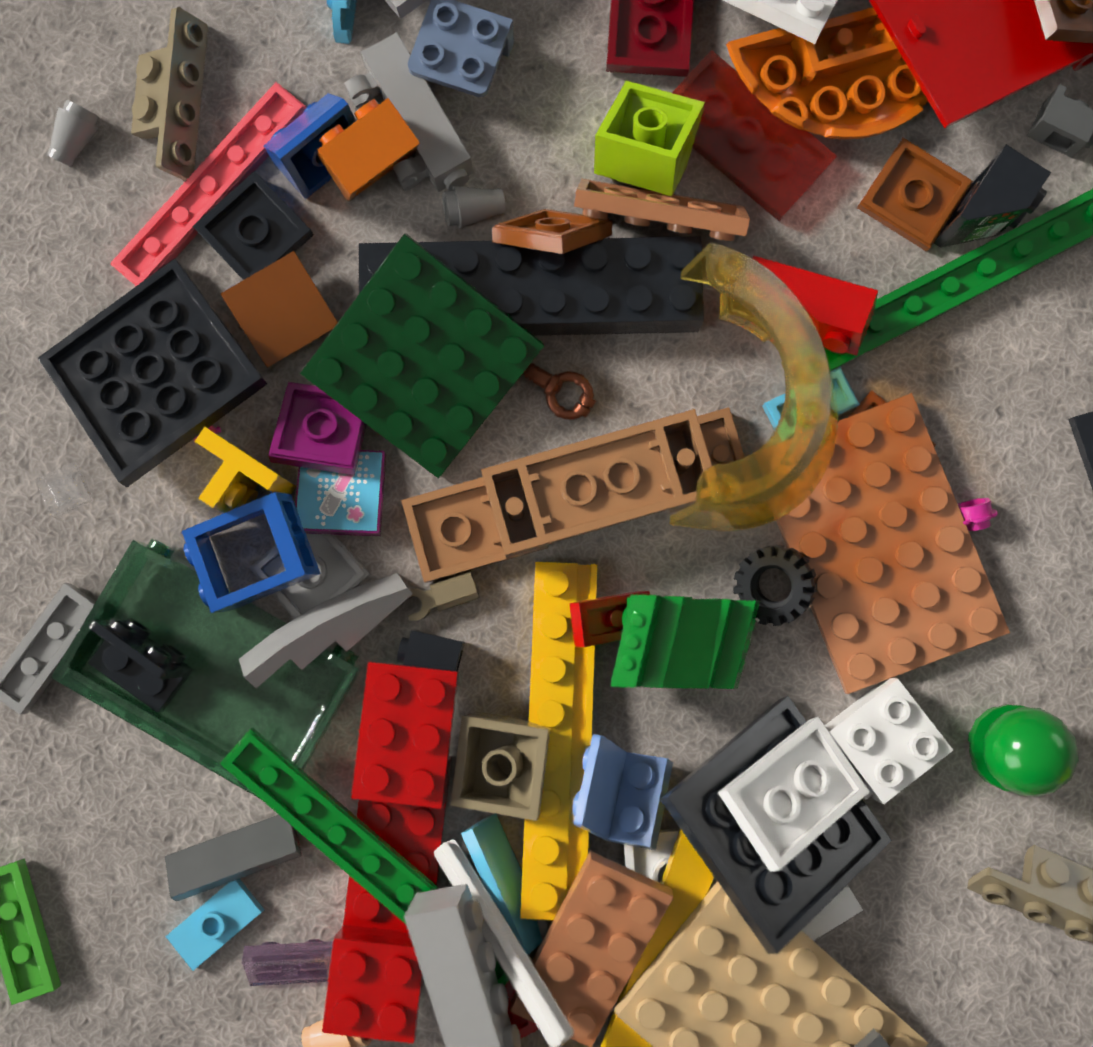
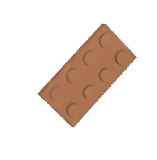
M583 178L577 187L574 207L583 208L582 214L588 217L607 219L608 213L625 215L624 221L629 224L650 226V221L654 220L668 223V230L687 234L692 233L693 227L710 230V237L725 241H734L735 235L746 236L750 221L744 206L673 194L671 197L647 189Z
M592 851L589 852L532 960L534 967L574 1030V1034L570 1039L588 1047H592L673 899L672 888ZM515 992L510 1001V1012L535 1023L520 996Z

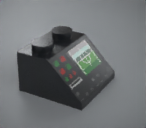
M1006 144L976 176L934 244L941 248L996 237L1008 226L1015 229L1027 213L1032 214L1044 199L1047 191L1042 186L1051 172Z

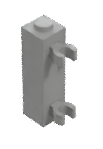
M398 32L361 51L368 73L354 76L344 83L356 109L361 108L379 94H381L384 100L389 98L420 142L415 151L416 157L405 159L393 167L397 174L396 178L403 190L407 191L415 187L426 177L430 178L437 192L445 188L452 191L453 186L462 187L469 180V175L473 173L471 157L426 80L410 74L408 60L411 54Z

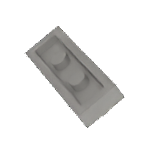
M64 583L0 669V701L19 715L28 714L87 634L90 624L94 619H98L105 608L74 585Z

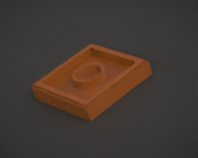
M902 138L859 203L857 209L927 252L973 183V180L907 139Z
M542 209L492 227V242L559 254H564L612 236V220H609V218H592L583 214Z
M295 251L220 294L267 368L331 331L338 323Z

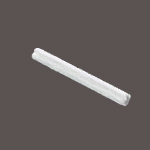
M450 840L443 843L434 851L436 860L452 886L468 883L472 899L479 902L482 910L483 922L481 928L486 942L492 944L496 959L549 1046H561L573 1036L574 1030L458 842Z

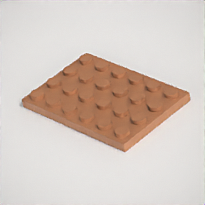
M912 393L758 451L750 456L786 547L798 550L797 554L801 557L806 556L810 561L808 563L810 569L814 568L815 570L814 583H817V591L814 592V600L810 607L845 694L853 693L1010 633L968 528L963 524V516Z

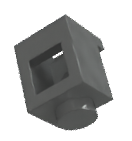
M1059 84L1043 102L1027 137L1072 158L1082 147L1088 149L1093 144V109L1082 100L1071 99L1065 96L1067 87Z

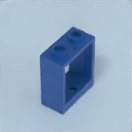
M273 492L182 531L186 542L184 544L185 556L188 562L195 567L200 581L198 586L200 598L209 607L211 613L232 611L321 574L291 494ZM265 514L286 571L229 594L209 537Z

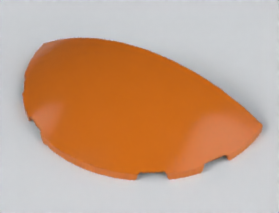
M873 7L828 19L815 44L782 28L732 40L726 44L731 60L749 91L772 114L801 131L805 130L831 139L848 140L872 137L893 130L906 123L924 110L923 106L928 103L926 96Z

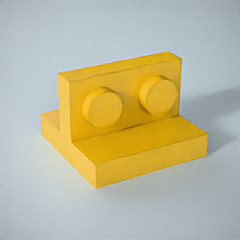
M206 427L203 428L194 441L224 461L199 497L200 500L214 509L226 513L256 500L258 491L255 488L258 484L271 492L292 494L297 487Z

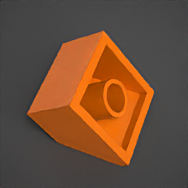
M389 98L380 104L375 99H372L354 113L358 119L345 130L339 124L319 139L323 146L317 150V155L348 202L390 172L396 164L413 155L420 144Z

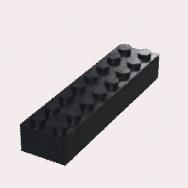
M701 236L604 238L564 254L494 243L492 241L418 242L534 336L699 332L704 322ZM397 242L359 243V293Z

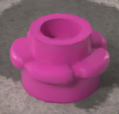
M976 498L958 503L964 519L963 524L967 526L968 531H978L990 527V520L998 515V511L992 509L989 498Z

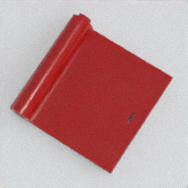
M869 0L944 129L1070 66L1074 71H1077L1093 62V43L1045 39L1034 0Z

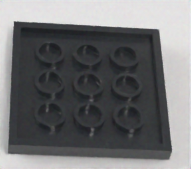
M175 258L38 357V360L117 481L127 488L197 437L204 427L209 428L267 385L265 379Z
M789 696L775 702L660 799L768 954H778L892 841L866 803L861 799L781 870L769 871L718 792L807 722Z

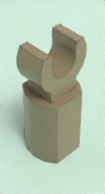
M471 570L430 584V590L427 591L411 588L410 590L413 594L408 599L418 597L422 602V607L420 611L412 613L408 617L410 621H419L427 617L433 608L437 607L440 612L480 598Z

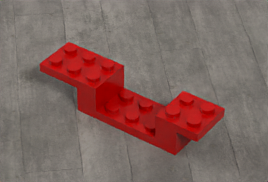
M368 662L351 799H359L357 817L437 886L439 863L434 856V851L442 845L452 763V756H449L459 671ZM349 876L343 926L333 938L322 1033L414 1044L424 978L407 925Z

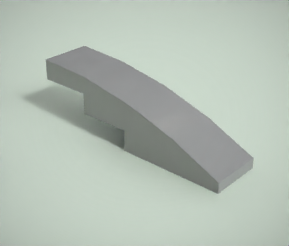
M395 573L357 586L314 606L275 630L239 658L244 678L255 688H258L290 659L303 670L335 641L347 652L413 593L400 575Z

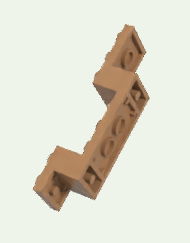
M728 407L697 416L695 409L484 468L481 469L483 476L481 478L401 501L423 581L428 583L548 548V544L666 510L673 513L751 491L754 489L733 417Z

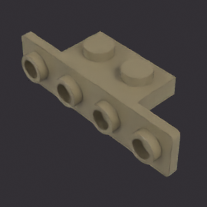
M176 7L171 9L167 47L139 55L136 67L135 99L132 106L131 134L144 139L158 137L156 167L186 181L195 169L208 26L184 9Z
M1034 844L1028 848L1024 857L1022 881L990 867L985 868L968 880L967 888L982 895V898L987 902L996 905H1006L1022 912L1031 921L1050 924L1064 930L1065 934L1073 939L1093 943V869Z

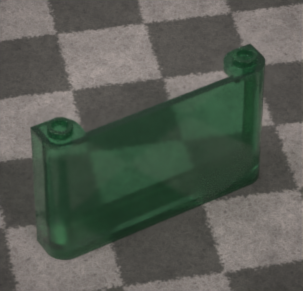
M151 538L148 544L133 540L51 678L254 796L256 795L220 764L249 729L254 728L304 771L362 670V667L356 663L359 655L351 650L346 652L339 644H336L334 649L329 647L325 649L303 670L291 659L288 660L258 688H255L244 678L239 658L287 623L252 603L228 612L211 613L209 607L200 598L198 591L200 581L196 571L172 558L175 552L174 549ZM113 617L125 621L128 618L134 619L151 631L148 637L160 646L163 643H167L186 656L183 662L194 670L164 712H155L88 664L105 640L88 628L94 619L111 620Z

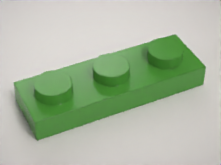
M25 858L0 866V967L11 1005L55 991L61 986Z

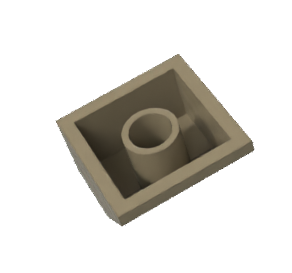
M484 712L463 715L450 806L538 821L550 728L516 717Z

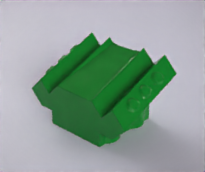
M631 595L627 597V607L622 614L623 632L610 687L738 689L741 674L746 664V654L751 645L750 638L756 625L755 619L760 601L693 599L692 597Z

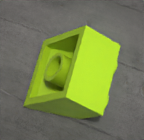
M626 80L595 135L594 174L672 197L686 170L705 102Z

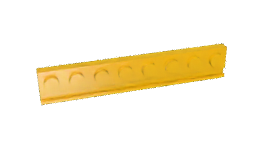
M535 562L529 722L550 728L540 817L538 821L524 820L520 919L554 920L588 856L589 832L574 825L573 801L576 793L581 790L584 777L583 756L587 747L591 745L595 645L575 647L569 603L596 598L597 564L580 565L578 563Z

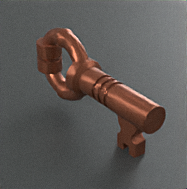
M531 363L522 374V376L524 375L525 378H529L530 381L544 389L547 405L558 418L574 420L582 416L587 418L591 411L589 408H593L597 402L594 399L592 385L582 373L566 371L552 375L546 370L540 369L536 364ZM565 382H574L575 385L580 386L583 390L578 399L581 403L576 402L573 410L565 409L556 400V394L560 392Z

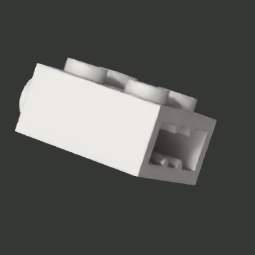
M890 678L880 682L825 725L869 790V793L863 798L867 800L871 796L882 804L887 803L953 751L948 742L897 678Z

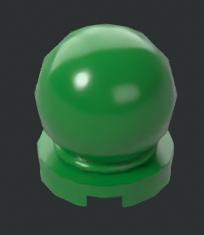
M1004 704L987 709L975 720L968 735V741L970 742L969 754L972 759L973 769L985 782L1001 790L1011 791L1019 796L1039 797L1056 792L1072 779L1079 761L1076 739L1061 719L1041 708Z

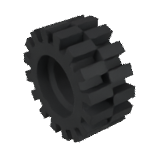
M775 545L756 550L742 560L739 564L741 566L739 571L735 572L734 580H737V585L733 587L734 594H738L740 600L760 601L756 618L759 619V624L767 625L768 623H773V626H781L783 623H790L802 615L814 600L813 595L817 591V583H814L815 570L814 568L810 569L808 565L810 561L807 557H801L797 554L799 551L794 548L788 549L784 548L785 545ZM772 568L780 569L789 576L792 588L785 600L771 601L762 594L759 581L761 575L766 570Z

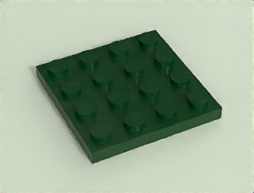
M405 233L300 374L439 479L542 350L544 343Z

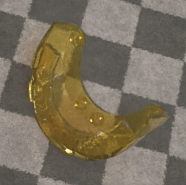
M710 242L681 271V279L711 285L720 292V320L739 325L753 333L763 342L769 340L780 354L781 364L784 368L785 402L779 423L764 445L746 458L727 464L714 465L705 470L698 480L696 503L671 515L670 525L712 531H742L757 528L780 519L802 504L822 480L834 452L838 429V404L823 343L812 319L796 295L773 272L756 260L729 247Z

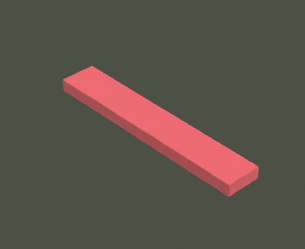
M275 82L110 264L137 286L176 258L198 234L193 225L251 173L257 170L269 156L263 145L270 141L278 130L286 128L302 115L307 107L280 84Z

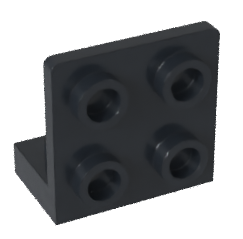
M114 617L111 620L94 619L88 627L105 639L88 664L157 713L164 712L194 670L183 662L186 656L181 651L167 643H163L160 646L148 637L151 631L134 619L128 618L127 621Z

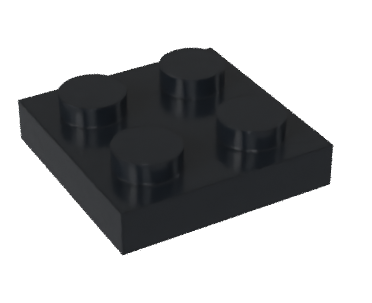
M255 171L193 225L194 229L242 280H245L293 251L296 252L314 236L311 229Z

